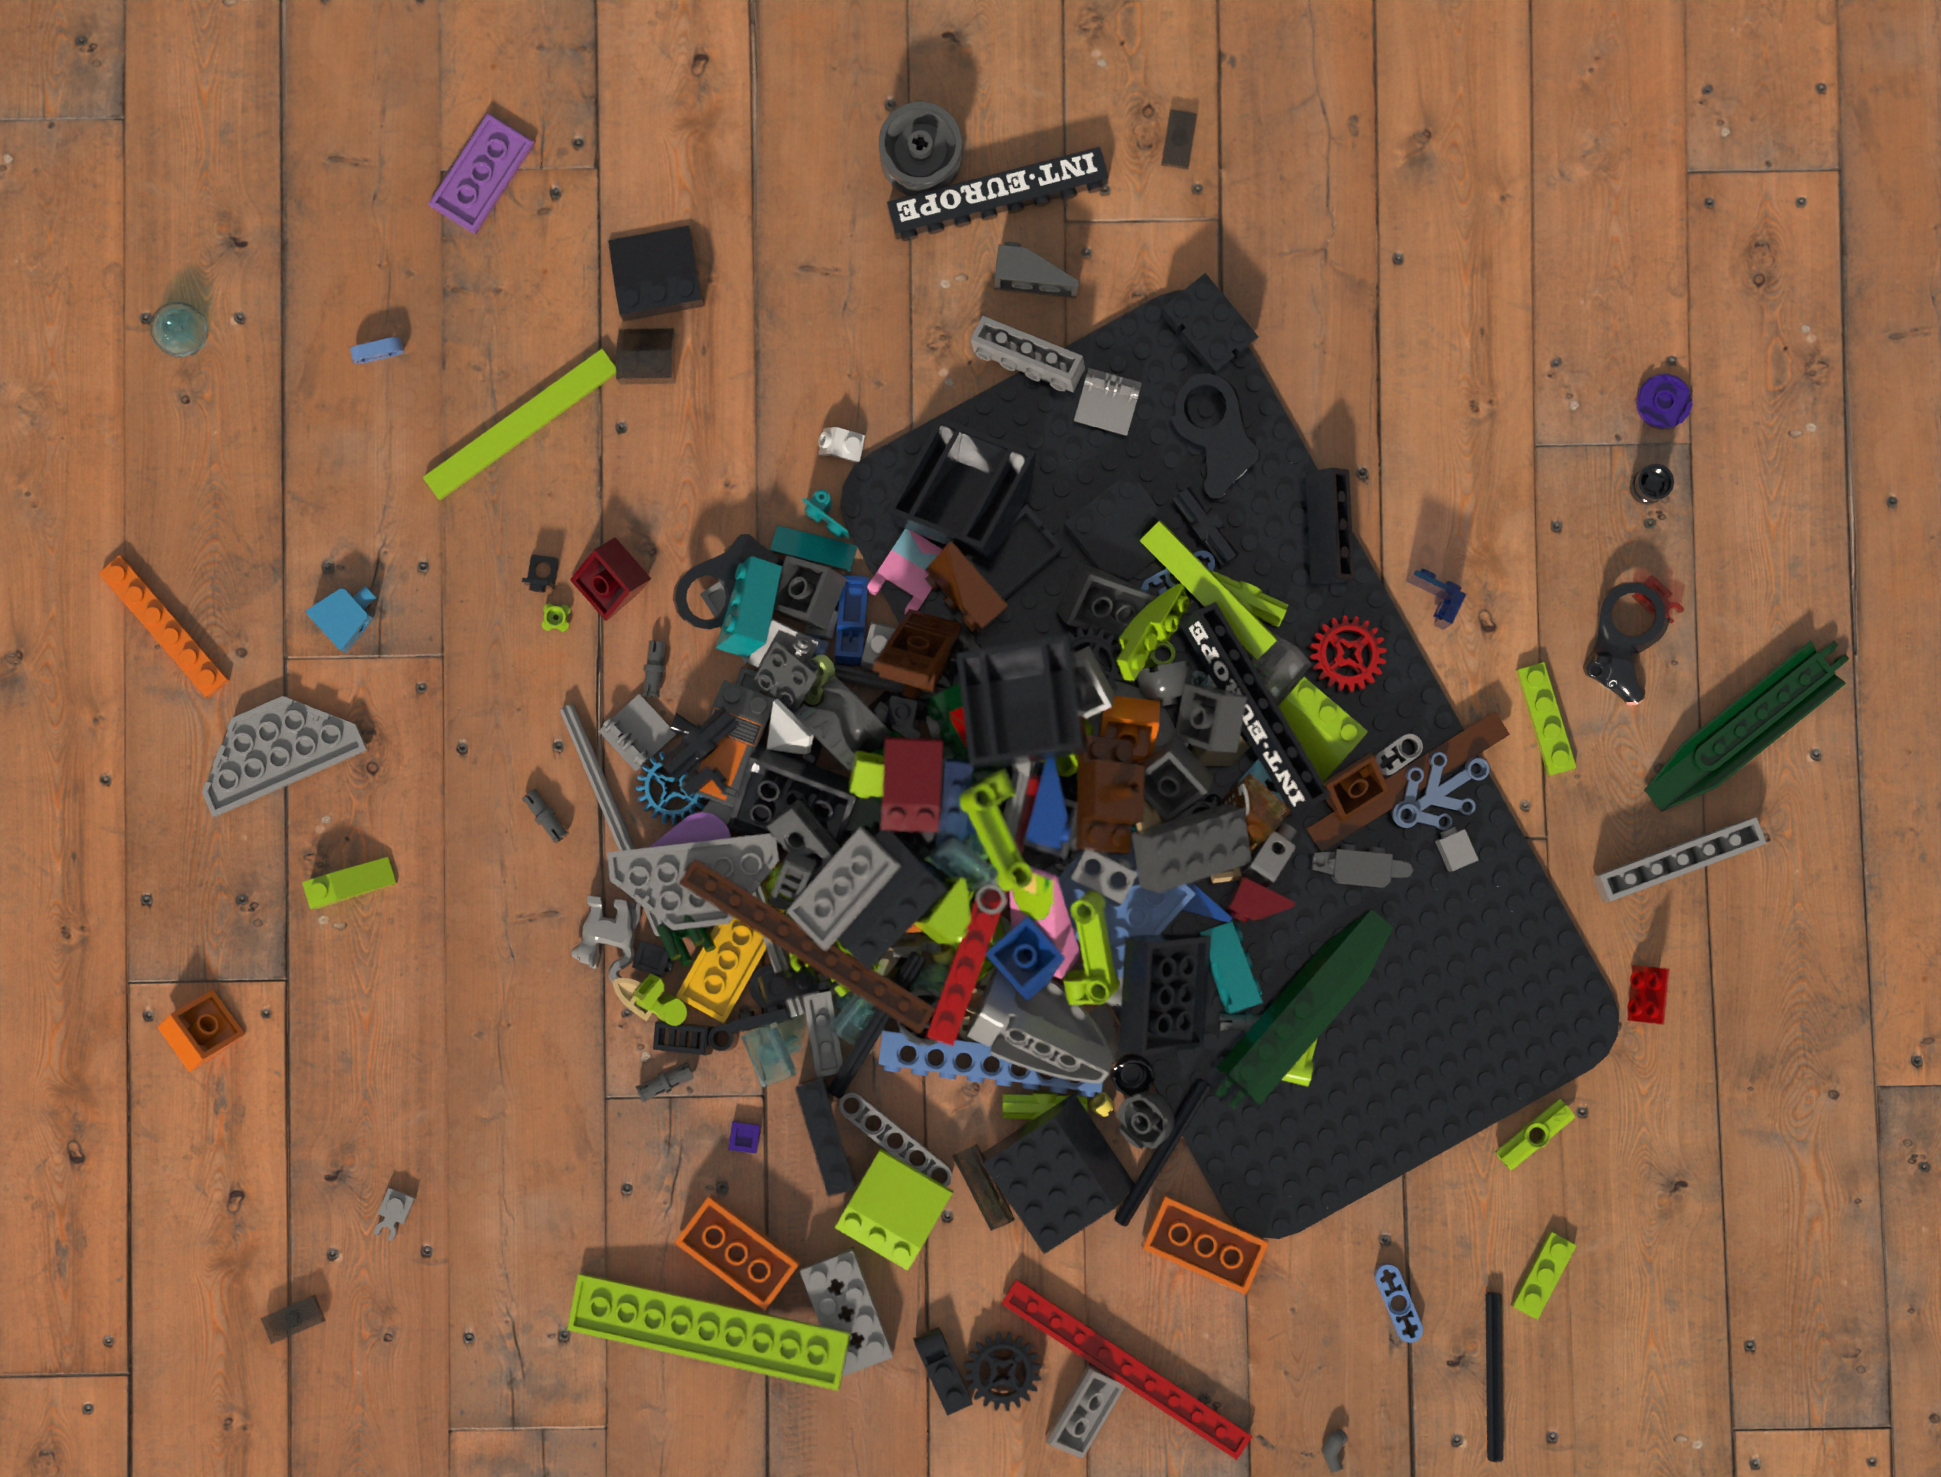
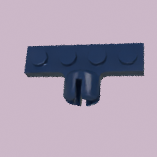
M945 758L939 828L933 868L961 871L965 839L967 835L977 834L968 813L963 811L959 803L961 793L972 785L973 767L970 766L969 760Z

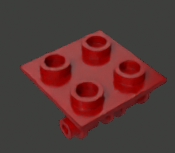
M1633 965L1630 977V998L1627 1006L1628 1021L1664 1025L1669 968Z

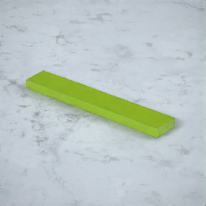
M1161 520L1140 540L1204 607L1214 602L1218 604L1240 643L1257 660L1278 640Z

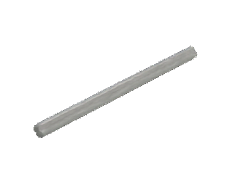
M573 704L564 706L560 709V713L619 851L635 849L577 710ZM644 908L654 934L660 936L657 927L664 922Z

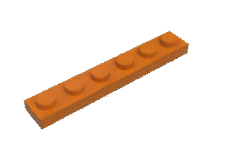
M119 555L99 572V575L206 698H210L230 681L123 556Z

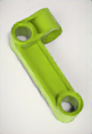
M1005 769L987 776L981 782L964 790L960 795L959 803L963 811L968 813L995 869L997 884L1004 891H1012L1027 887L1032 881L1033 874L1031 868L1023 862L997 807L1001 801L1015 796L1016 793ZM976 795L979 798V804L976 801ZM1013 872L1016 876V882L1013 879Z
M1087 891L1071 907V914L1077 925L1085 970H1072L1063 977L1066 999L1069 1005L1104 1004L1120 987L1119 978L1114 970L1104 914L1106 902L1104 897L1097 891Z

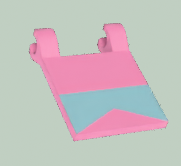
M905 529L877 573L867 586L868 592L877 595L885 580H888L913 596L905 608V615L909 609L919 611L933 589L925 580L928 576L925 569L940 554L942 549L919 534Z

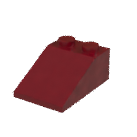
M885 737L881 830L938 832L943 740Z

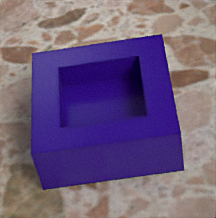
M733 1121L728 1150L757 1153L761 1125Z

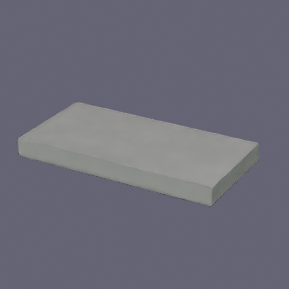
M859 827L786 912L823 950H828L901 865L864 828Z

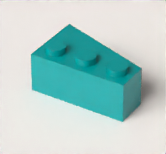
M753 556L738 565L735 573V586L730 597L716 649L747 658L766 644L782 566Z
M1230 921L1229 923L1227 922L1198 932L1199 935L1211 936L1209 966L1225 1012L1233 1013L1262 1003L1260 997L1262 992L1258 980L1253 978L1250 968H1253L1248 952L1244 953L1240 943L1244 939L1239 925L1234 926L1233 922Z

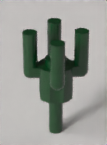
M686 914L684 916V923L695 922L690 915ZM661 923L657 927V931L670 959L676 960L679 958L682 966H687L693 962L682 938L690 936L694 946L702 944L706 952L713 951L716 948L707 926L672 930L664 923Z

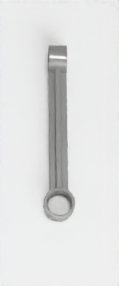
M1035 761L1013 765L1011 784L1016 793L1015 796L1007 798L1003 814V820L1013 841L1015 840L1029 778L1032 775ZM991 863L987 884L978 891L976 901L982 911L988 914H997L1005 908L1007 898L1005 892L997 884L996 872ZM991 889L997 890L1001 895V904L994 910H988L981 903L983 894Z

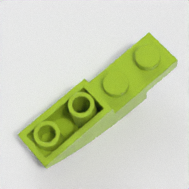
M1177 584L1155 598L1131 621L1120 636L1119 640L1123 650L1117 662L1124 680L1134 681L1140 670L1144 668L1145 662L1150 653L1155 649L1157 642L1168 643L1173 632L1177 630L1180 620L1190 606V599L1186 594L1183 584Z

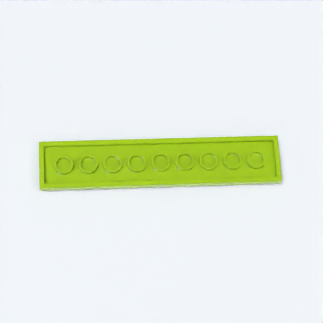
M583 1273L577 1276L567 1330L833 1390H839L841 1387L851 1332Z

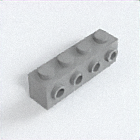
M983 315L971 337L973 350L979 358L990 361V359L997 361L1002 367L1010 371H1015V369L1022 371L1032 380L1040 381L1041 379L1049 382L1053 388L1059 391L1068 390L1074 392L1085 370L1082 355Z

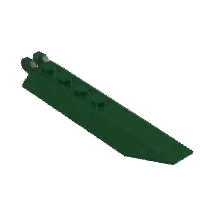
M1810 640L1684 741L1644 789L1660 811H1665L1720 786L1843 687L1846 683L1835 675V671L1846 663L1849 657L1846 654L1840 655L1830 665L1824 659L1825 656L1832 653L1838 646L1835 640L1827 644L1819 652H1816L1813 642Z
M1371 909L1327 941L1217 1066L1216 1069L1227 1075L1228 1078L1215 1094L1218 1097L1224 1096L1229 1087L1235 1083L1242 1090L1231 1099L1229 1106L1232 1109H1235L1247 1094L1260 1106L1368 980L1393 926Z

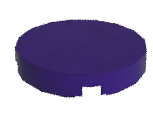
M1671 374L1653 376L1646 380L1639 388L1636 396V410L1641 419L1649 426L1657 429H1671L1681 424L1690 414L1692 407L1690 390L1687 384L1677 376Z

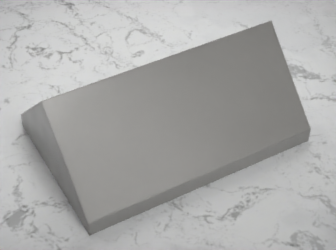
M1088 1362L1046 1433V1443L1083 1459L1125 1386Z

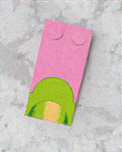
M1030 867L1033 874L1031 883L1027 887L1010 891L1011 930L1028 916L1065 957V960L1053 975L1062 979L1081 958L1080 950L1057 877ZM1013 872V879L1016 882V876Z

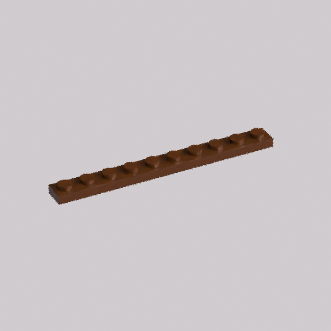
M693 860L680 880L679 884L917 1033L920 1034L935 1011L934 1007L870 968L868 970L858 960L836 946L831 945L828 950H823L797 922L698 860Z

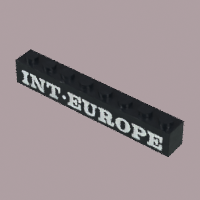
M1096 147L888 201L887 208L896 240L902 238V241H910L916 239L920 233L929 232V234H937L944 231V227L951 225L964 227L971 224V220L982 218L983 221L991 220L998 216L997 213L1008 211L1009 214L1018 213L1024 210V206L1035 204V207L1045 206L1051 203V199L1061 197L1062 200H1068L1076 197L1078 192L1088 190V193H1095L1104 189V186L1108 184L1109 177L1101 147Z
M1214 602L1197 610L1179 625L1215 686L1219 689L1247 697L1241 730L1293 818L1330 797L1329 791L1218 604Z

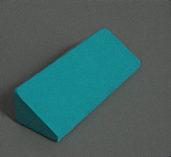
M778 525L770 552L851 573L858 546Z

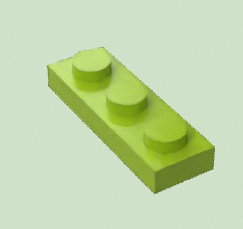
M1549 1231L1511 1306L1538 1320L1577 1245Z

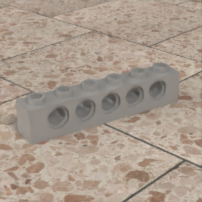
M1757 817L1747 818L1593 875V879L1602 902H1611L1767 843Z

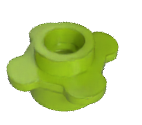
M548 603L543 607L544 621L542 622V627L544 630L559 629L561 632H565L569 629L567 619L571 610L567 605L559 607ZM555 615H558V620H554Z

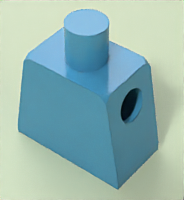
M366 585L355 595L343 587L307 609L305 613L340 651L347 653L373 621V616L365 608L377 597Z

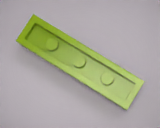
M1545 662L1516 670L1547 775L1551 776L1577 768Z

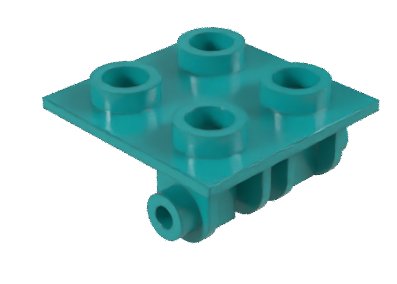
M820 489L814 493L809 501L805 498L802 499L805 506L804 510L811 519L817 523L821 520L827 524V530L841 540L844 536L850 540L849 531L827 515L832 507V500L828 491Z

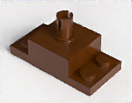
M909 609L874 660L873 671L879 672V677L904 683L902 695L905 698L917 699L920 696V688L933 692L950 664L952 646L961 633L962 623Z
M1087 735L1089 753L1078 754L1076 849L1128 854L1131 850V825L1143 822L1144 766L1132 764L1133 741Z

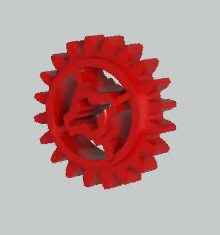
M1344 615L1342 616L1341 624L1335 618H1332V628L1323 624L1321 629L1324 635L1320 633L1314 634V638L1319 641V644L1312 643L1309 646L1317 651V653L1309 656L1310 660H1317L1318 662L1311 668L1312 671H1322L1318 676V680L1327 677L1326 687L1328 688L1337 683V692H1341L1344 685H1347L1349 693L1354 691L1355 684H1357L1360 690L1365 689L1364 680L1373 684L1375 680L1371 674L1381 675L1382 671L1377 665L1386 663V660L1380 658L1379 655L1387 652V649L1378 647V644L1384 638H1374L1378 628L1368 631L1369 621L1366 620L1360 626L1358 624V616H1355L1351 623H1349L1347 616ZM1351 632L1360 637L1355 641H1347L1344 638L1341 639L1338 633ZM1328 642L1333 645L1332 648L1335 654L1330 663H1328L1326 658ZM1365 645L1369 649L1367 666L1363 664L1361 652ZM1342 648H1344L1345 650H1353V653L1351 654L1352 659L1347 658L1345 660L1342 657V655L1345 653ZM1341 667H1349L1352 670L1354 669L1358 675L1344 676L1336 671Z

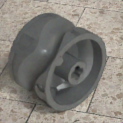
M911 102L898 107L887 117L879 135L880 162L886 179L898 191L909 196L952 184L960 171L962 163V137L956 120L949 112L934 103Z
M832 675L829 678L830 680L821 686L824 691V699L821 704L816 707H808L803 704L794 713V716L851 772L856 751L865 750L869 753L875 751L885 742V737H890L892 733L838 678Z

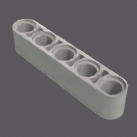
M848 1092L843 1095L839 1102V1110L845 1118L890 1154L932 1178L931 1173L934 1169L943 1168L947 1172L948 1177L941 1184L946 1187L950 1184L952 1171L947 1163L861 1094ZM850 1097L856 1098L860 1104L859 1110L853 1113L848 1112L844 1107V1101ZM870 1115L878 1116L882 1121L881 1127L877 1130L869 1129L866 1125L867 1117ZM894 1132L901 1134L904 1139L903 1144L897 1148L890 1146L888 1143V1136ZM915 1150H920L925 1154L926 1160L920 1165H915L910 1161V1154Z

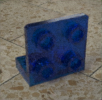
M1426 569L1415 570L1407 577L1406 582L1443 599L1437 605L1433 617L1437 618L1434 626L1442 630L1453 624L1467 594L1461 592L1462 587L1453 582L1446 581V583L1435 579L1436 574Z

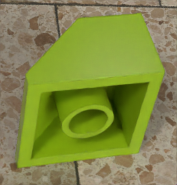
M962 877L945 878L948 882L947 891L914 923L938 944H954L955 941L958 943L968 932L966 927L971 919L966 880Z

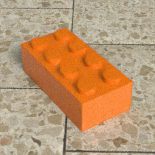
M712 1194L708 1196L674 1242L764 1311L800 1263L798 1258Z
M1163 1194L1142 1240L1141 1247L1157 1256L1247 1295L1269 1242L1251 1232Z

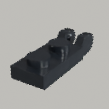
M810 965L808 967H801L798 972L790 969L762 975L758 978L765 1005L817 994L820 991L835 988L838 984L835 981L832 982L831 979L817 983L815 975L821 972Z

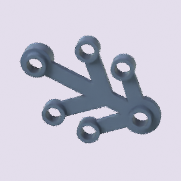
M1434 751L1429 755L1428 759L1431 769L1425 794L1417 800L1418 785L1424 779V772L1416 766H1411L1406 770L1405 777L1408 783L1404 800L1398 802L1392 811L1393 820L1400 827L1410 828L1417 822L1434 825L1441 830H1448L1452 826L1451 816L1443 812L1436 815L1422 812V810L1430 805L1458 810L1464 815H1470L1475 811L1476 805L1472 799L1467 797L1456 799L1445 795L1471 778L1474 780L1485 779L1490 771L1488 762L1479 757H1472L1466 762L1465 769L1439 785L1443 767L1447 764V756L1440 751ZM1437 755H1441L1442 762L1435 765L1434 758ZM1478 763L1479 770L1473 773L1471 767L1473 764ZM1417 770L1419 776L1417 779L1412 780L1411 773ZM1469 801L1470 808L1467 811H1463V803ZM1404 809H1409L1410 811L1407 818H1402L1401 813ZM1441 817L1447 818V823L1444 826L1439 825Z

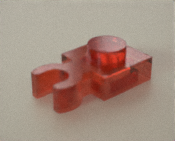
M1650 575L1643 583H1646L1649 588L1658 593L1665 606V617L1670 618L1669 624H1671L1674 620L1669 616V610L1673 608L1676 612L1682 613L1684 609L1679 603L1670 602L1668 598L1673 593L1653 575ZM1640 593L1632 595L1650 614H1654V607L1646 596Z

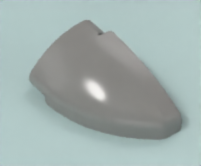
M997 967L995 968L972 1018L966 1036L988 1047L992 1044L990 1054L1010 1063L1040 1073L1074 1081L1103 1082L1110 1072L1113 1054L1096 1022L1082 1005H1069L1065 989L1052 978L1030 1000L1026 1001Z

